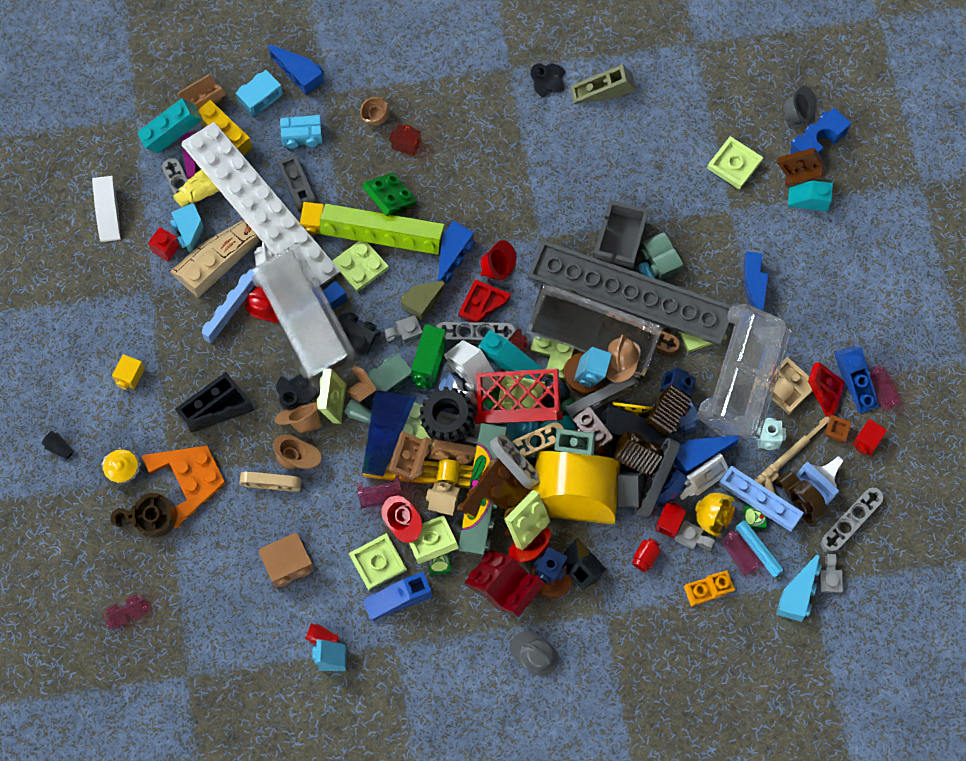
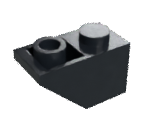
M576 538L564 552V555L568 557L566 564L567 574L581 590L594 584L607 570L579 538Z

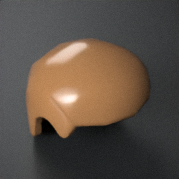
M382 97L369 98L361 105L360 116L366 124L379 126L388 120L390 109Z

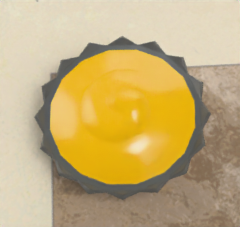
M119 446L117 449L112 448L110 452L105 453V457L101 460V476L112 485L122 486L123 484H129L132 480L136 479L137 474L140 472V456L136 455L135 450H130L128 447L123 448Z

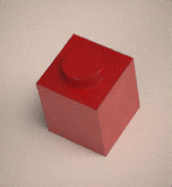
M161 227L157 229L148 242L152 253L168 262L180 247L177 237Z
M868 419L856 437L853 446H855L859 453L871 456L887 429Z
M667 502L655 531L675 539L686 515V510L677 503L670 504Z

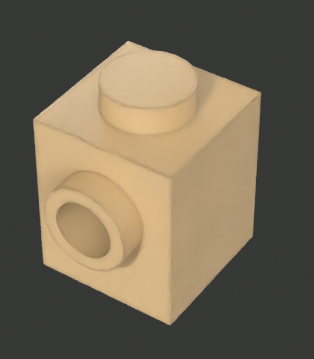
M435 482L433 488L428 489L427 492L428 510L453 516L457 507L460 488L451 486L446 482Z

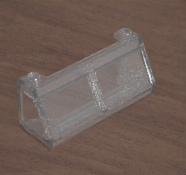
M736 304L730 306L727 316L728 321L735 324L713 398H708L700 404L697 418L723 437L737 435L739 439H760L792 325L749 304Z

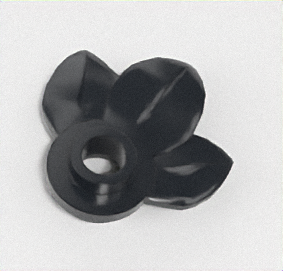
M553 63L546 66L535 64L530 70L535 92L541 97H545L548 90L563 92L564 83L561 76L564 75L565 70ZM537 70L541 71L543 75L538 74Z
M304 373L295 376L290 381L281 376L276 384V390L280 395V404L286 410H293L299 404L311 402L317 394L316 388L308 387L307 378ZM289 398H293V399H294L293 402L287 403V400H288Z

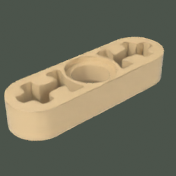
M551 423L515 439L511 443L520 448L525 446L523 441L526 440V445L530 451L527 452V449L524 448L519 452L524 458H527L555 445L556 438L554 436L548 437L550 442L547 443L545 436L542 434L543 432L546 435H550L553 433V428L564 429V427L559 423ZM534 436H540L542 439L541 445L537 448L532 447L530 443Z
M241 472L239 484L250 488L298 492L301 488L302 479L288 475Z

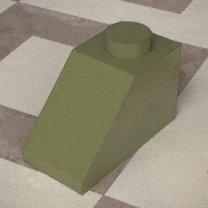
M437 281L412 286L409 291L406 290L400 299L402 310L412 316L415 315L422 322L445 292V283Z

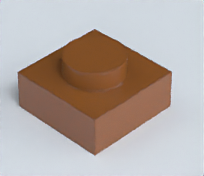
M831 415L824 436L844 443L852 422Z

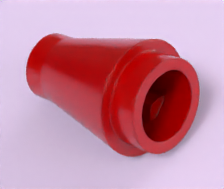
M311 623L305 640L310 641V644H317V640L337 643L339 635L332 633L318 623Z

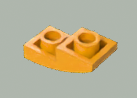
M727 570L708 575L705 579L684 585L691 607L735 591Z

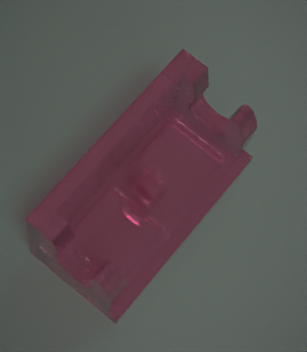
M398 475L395 476V482L362 488V483H357V493L361 509L383 505L391 496L398 495L403 497Z

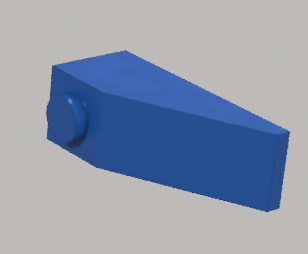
M274 45L268 46L270 57L305 95L324 83V71L319 64L315 65L308 58Z
M733 435L689 440L686 443L680 442L674 463L681 473L687 476L718 453L722 455L738 444L739 437Z

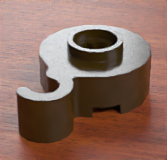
M791 470L775 480L778 488L781 486L784 488L790 501L793 502L795 500L798 508L803 512L802 518L808 524H816L828 515L829 511L822 494L808 481H800Z
M147 493L140 496V499L136 502L135 506H132L130 511L124 508L115 509L111 514L110 520L113 525L121 527V519L125 516L126 521L132 523L139 532L149 537H160L166 535L174 527L177 511L170 499L158 493ZM153 511L157 512L155 519L151 518V514H154Z

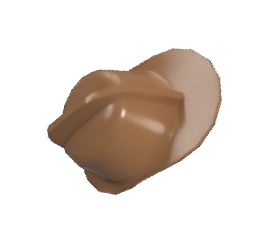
M621 335L620 338L613 340L608 346V352L612 353L606 372V378L616 383L629 380L634 375L641 353L639 345L626 338L625 335Z
M317 402L298 406L293 410H284L274 420L278 425L290 424L299 433L310 432L322 426Z
M280 435L274 440L273 450L276 453V459L286 469H311L321 462V453L317 448L292 435Z

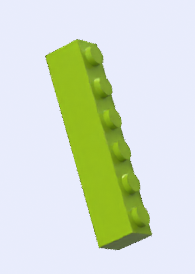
M325 204L320 217V234L439 255L444 234V224L395 215L386 216L383 213Z

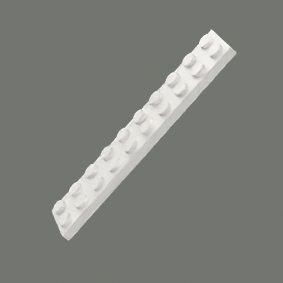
M215 122L182 141V147L306 294L314 288L316 290L340 274L337 266L304 227L300 225L299 221Z

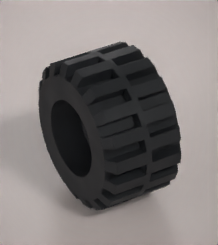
M443 387L442 391L437 388L434 394L430 392L427 395L428 400L424 399L422 402L424 407H420V420L428 436L431 439L433 438L434 441L435 439L456 443L459 439L461 442L464 441V436L467 435L469 437L471 434L470 429H474L475 413L469 397H466L463 391L458 392L457 388L452 387V390H449L448 387ZM455 408L460 411L458 418L450 424H440L436 421L437 415L443 409Z

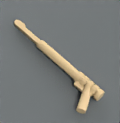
M827 416L820 420L819 425L807 436L804 435L776 462L768 466L756 477L754 481L776 494L772 482L779 476L777 474L779 469L810 442V438L828 423L829 417Z

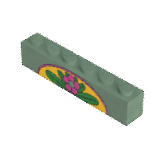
M481 423L469 491L479 482L478 478L491 460L498 458L492 451L490 442L498 435H504L509 440L510 434L506 433V427ZM483 499L476 518L464 514L458 547L459 552L484 556L485 551L489 552L491 539H488L487 536L489 530L493 531L495 518L491 517L492 509H497L496 505Z

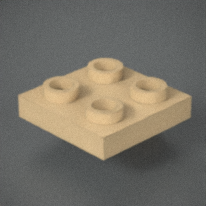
M788 357L758 385V388L788 415L813 392L808 383L809 376Z

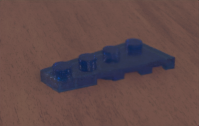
M380 390L374 392L362 473L383 477L416 397Z

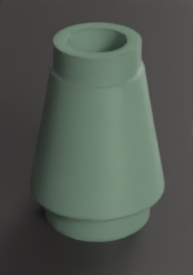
M354 399L350 400L344 411L348 418L370 425L377 415L361 401L359 402Z

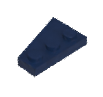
M674 468L664 483L655 504L661 506L680 496L687 487L684 483L688 477Z

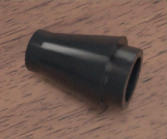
M50 431L41 443L45 446L44 449L65 460H68L74 453V450L70 448L58 432Z

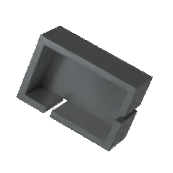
M609 200L605 219L594 251V258L633 271L648 220L649 209Z

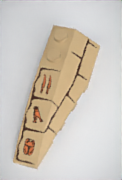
M243 219L199 244L170 273L199 298L261 239Z

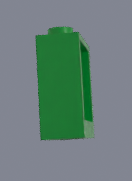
M426 324L424 326L411 368L412 382L419 389L427 390V388L433 389L446 348L445 329Z

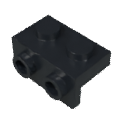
M348 312L339 315L330 337L364 355H368L376 336L380 335L381 331L376 329L377 325L369 321L363 322L359 320L358 315Z

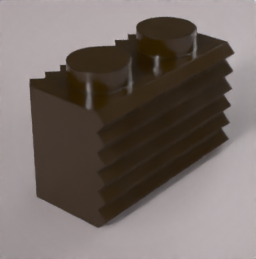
M672 384L667 386L646 418L645 423L664 436L670 433L674 434L681 424L679 423L681 416H685L691 409L689 404L692 398Z
M624 431V434H622L612 449L613 457L616 461L648 477L651 476L664 458L660 445L653 441L650 443L645 441L636 432L631 434Z

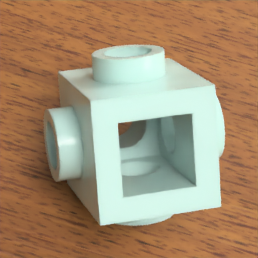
M775 418L760 420L759 426L755 427L754 433L755 440H758V448L766 450L780 448L782 441L786 439V429L782 428V421H776Z

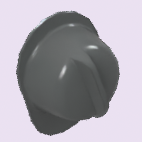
M801 86L793 96L784 102L785 113L782 116L783 119H789L792 123L802 122L807 124L815 114L817 106L816 98L811 88Z
M523 631L513 637L510 651L512 657L523 667L537 676H546L556 670L559 663L558 652L547 640L533 631Z

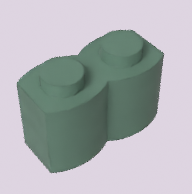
M664 232L642 242L641 256L651 264L650 269L654 277L657 276L662 281L682 271L683 263Z

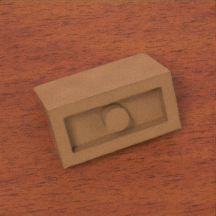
M352 366L350 369L359 382L347 389L346 393L350 398L360 402L377 389L364 369Z

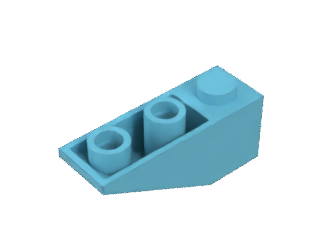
M816 555L783 590L776 615L800 622L803 621L805 616L809 617L812 604L808 603L809 598L814 596L817 586L813 581L815 575L819 576L822 563H818L819 555Z

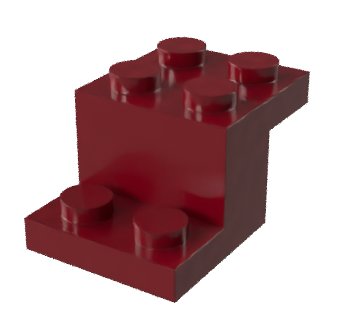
M490 550L483 556L480 564L470 572L468 579L464 582L470 589L480 592L495 608L517 617L521 615L545 584L541 578L528 574L513 557Z

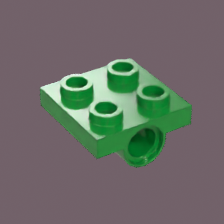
M394 173L366 181L362 186L364 191L386 216H400L407 208L413 207L417 202L416 198Z

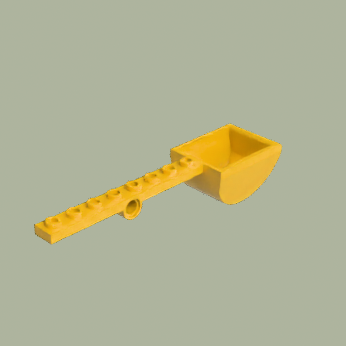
M539 451L536 453L535 470L539 474L540 482L529 489L528 494L532 490L540 494L549 518L615 524L618 497L617 475L620 473L621 462L613 458L596 455ZM365 456L363 477L432 485L435 482H446L451 486L469 488L473 466L460 465L455 460L423 461L424 470L421 476L409 481L388 472L392 457Z

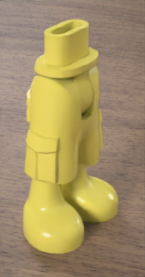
M201 169L192 178L188 179L179 188L180 192L173 195V197L181 207H185L188 204L196 203L208 196L214 195L219 192V189Z

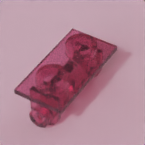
M875 366L869 374L876 397L883 411L902 404L903 402L885 367Z
M737 530L730 531L727 537L720 540L744 576L763 565Z
M135 594L125 599L126 603L119 607L117 604L106 608V613L102 617L103 619L108 617L109 620L105 621L108 628L113 627L115 629L127 623L128 621L125 616L127 613H129L132 620L145 615L149 608L146 602L141 603L144 596L138 597Z

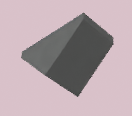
M625 468L617 475L619 507H640L646 475L637 472L633 468Z

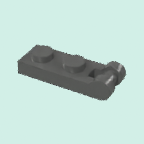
M296 154L277 161L297 210H302L304 202L317 203ZM306 193L307 197L299 198V195Z

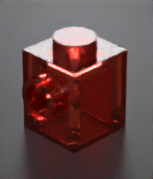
M398 124L396 130H392L389 138L392 149L414 156L421 142V131L414 129L410 125Z

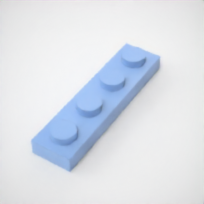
M250 269L247 274H243L239 279L237 287L228 293L224 304L216 309L212 320L205 323L202 329L205 341L210 344L213 343L258 283L256 272Z
M733 466L728 469L719 482L721 487L790 532L803 516L802 511Z

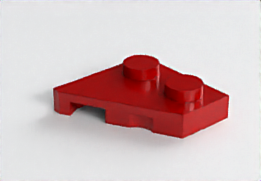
M475 279L460 308L458 317L469 322L480 323L509 301L511 294Z
M814 363L808 383L825 416H835L845 381L822 363Z

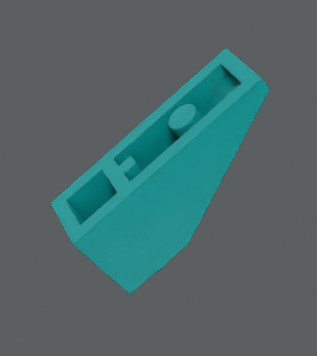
M492 330L488 331L478 346L489 362L505 371L543 369L510 341ZM526 375L524 377L527 379L534 380L530 375Z

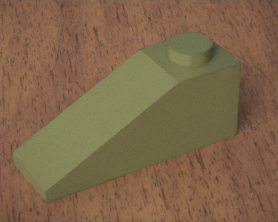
M623 64L570 86L575 104L617 98L636 90L633 73Z

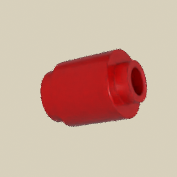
M652 539L642 540L632 557V565L643 572L651 569L661 553L659 543Z

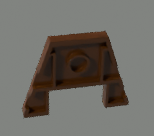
M493 458L478 478L479 482L474 489H470L467 493L468 497L464 503L459 504L457 510L476 518L482 500L485 499L507 511L509 508L517 507L528 495L529 489L519 482L499 458ZM507 526L504 535L512 538L509 528Z

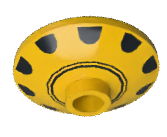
M613 402L616 408L637 416L650 412L653 407Z

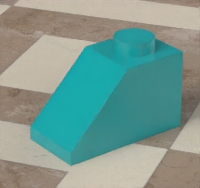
M809 181L789 187L787 206L828 211L832 198L833 183Z

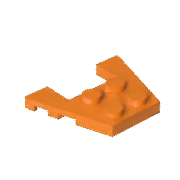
M208 446L141 456L149 474L170 465L187 501L175 506L177 511L175 529L181 526L186 518L196 512L200 505L225 485V481Z

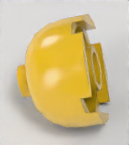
M716 492L710 493L702 500H699L695 507L699 526L713 536H721L722 533L719 532L723 525L727 529L732 521L735 512L732 501L735 502V499L727 494Z

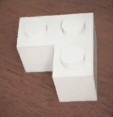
M464 340L444 354L448 361L446 365L453 373L456 372L461 378H464L466 389L477 394L476 373L494 372L482 350ZM482 377L483 387L488 391L495 382L490 377Z

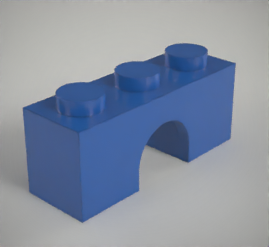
M835 108L830 112H824L815 125L813 123L810 124L801 137L798 135L793 139L790 153L815 148L821 156L824 147L818 143L817 139L827 138L835 144L848 133L851 122Z

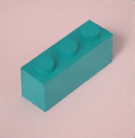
M181 98L137 133L144 148L158 154L203 119L195 104Z

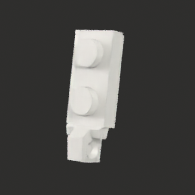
M718 453L687 475L688 478L684 483L687 487L678 497L683 500L689 495L698 496L722 479L729 469L723 455Z

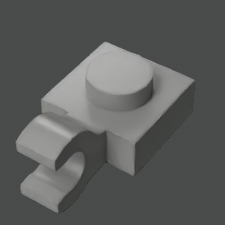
M415 315L397 321V328L393 327L385 330V337L388 343L402 338L403 343L422 336V330Z
M685 520L675 537V541L692 550L698 545L709 552L715 540L702 536L703 529Z
M827 554L825 556V570H820L819 573L820 593L843 592L842 570H835L836 554Z

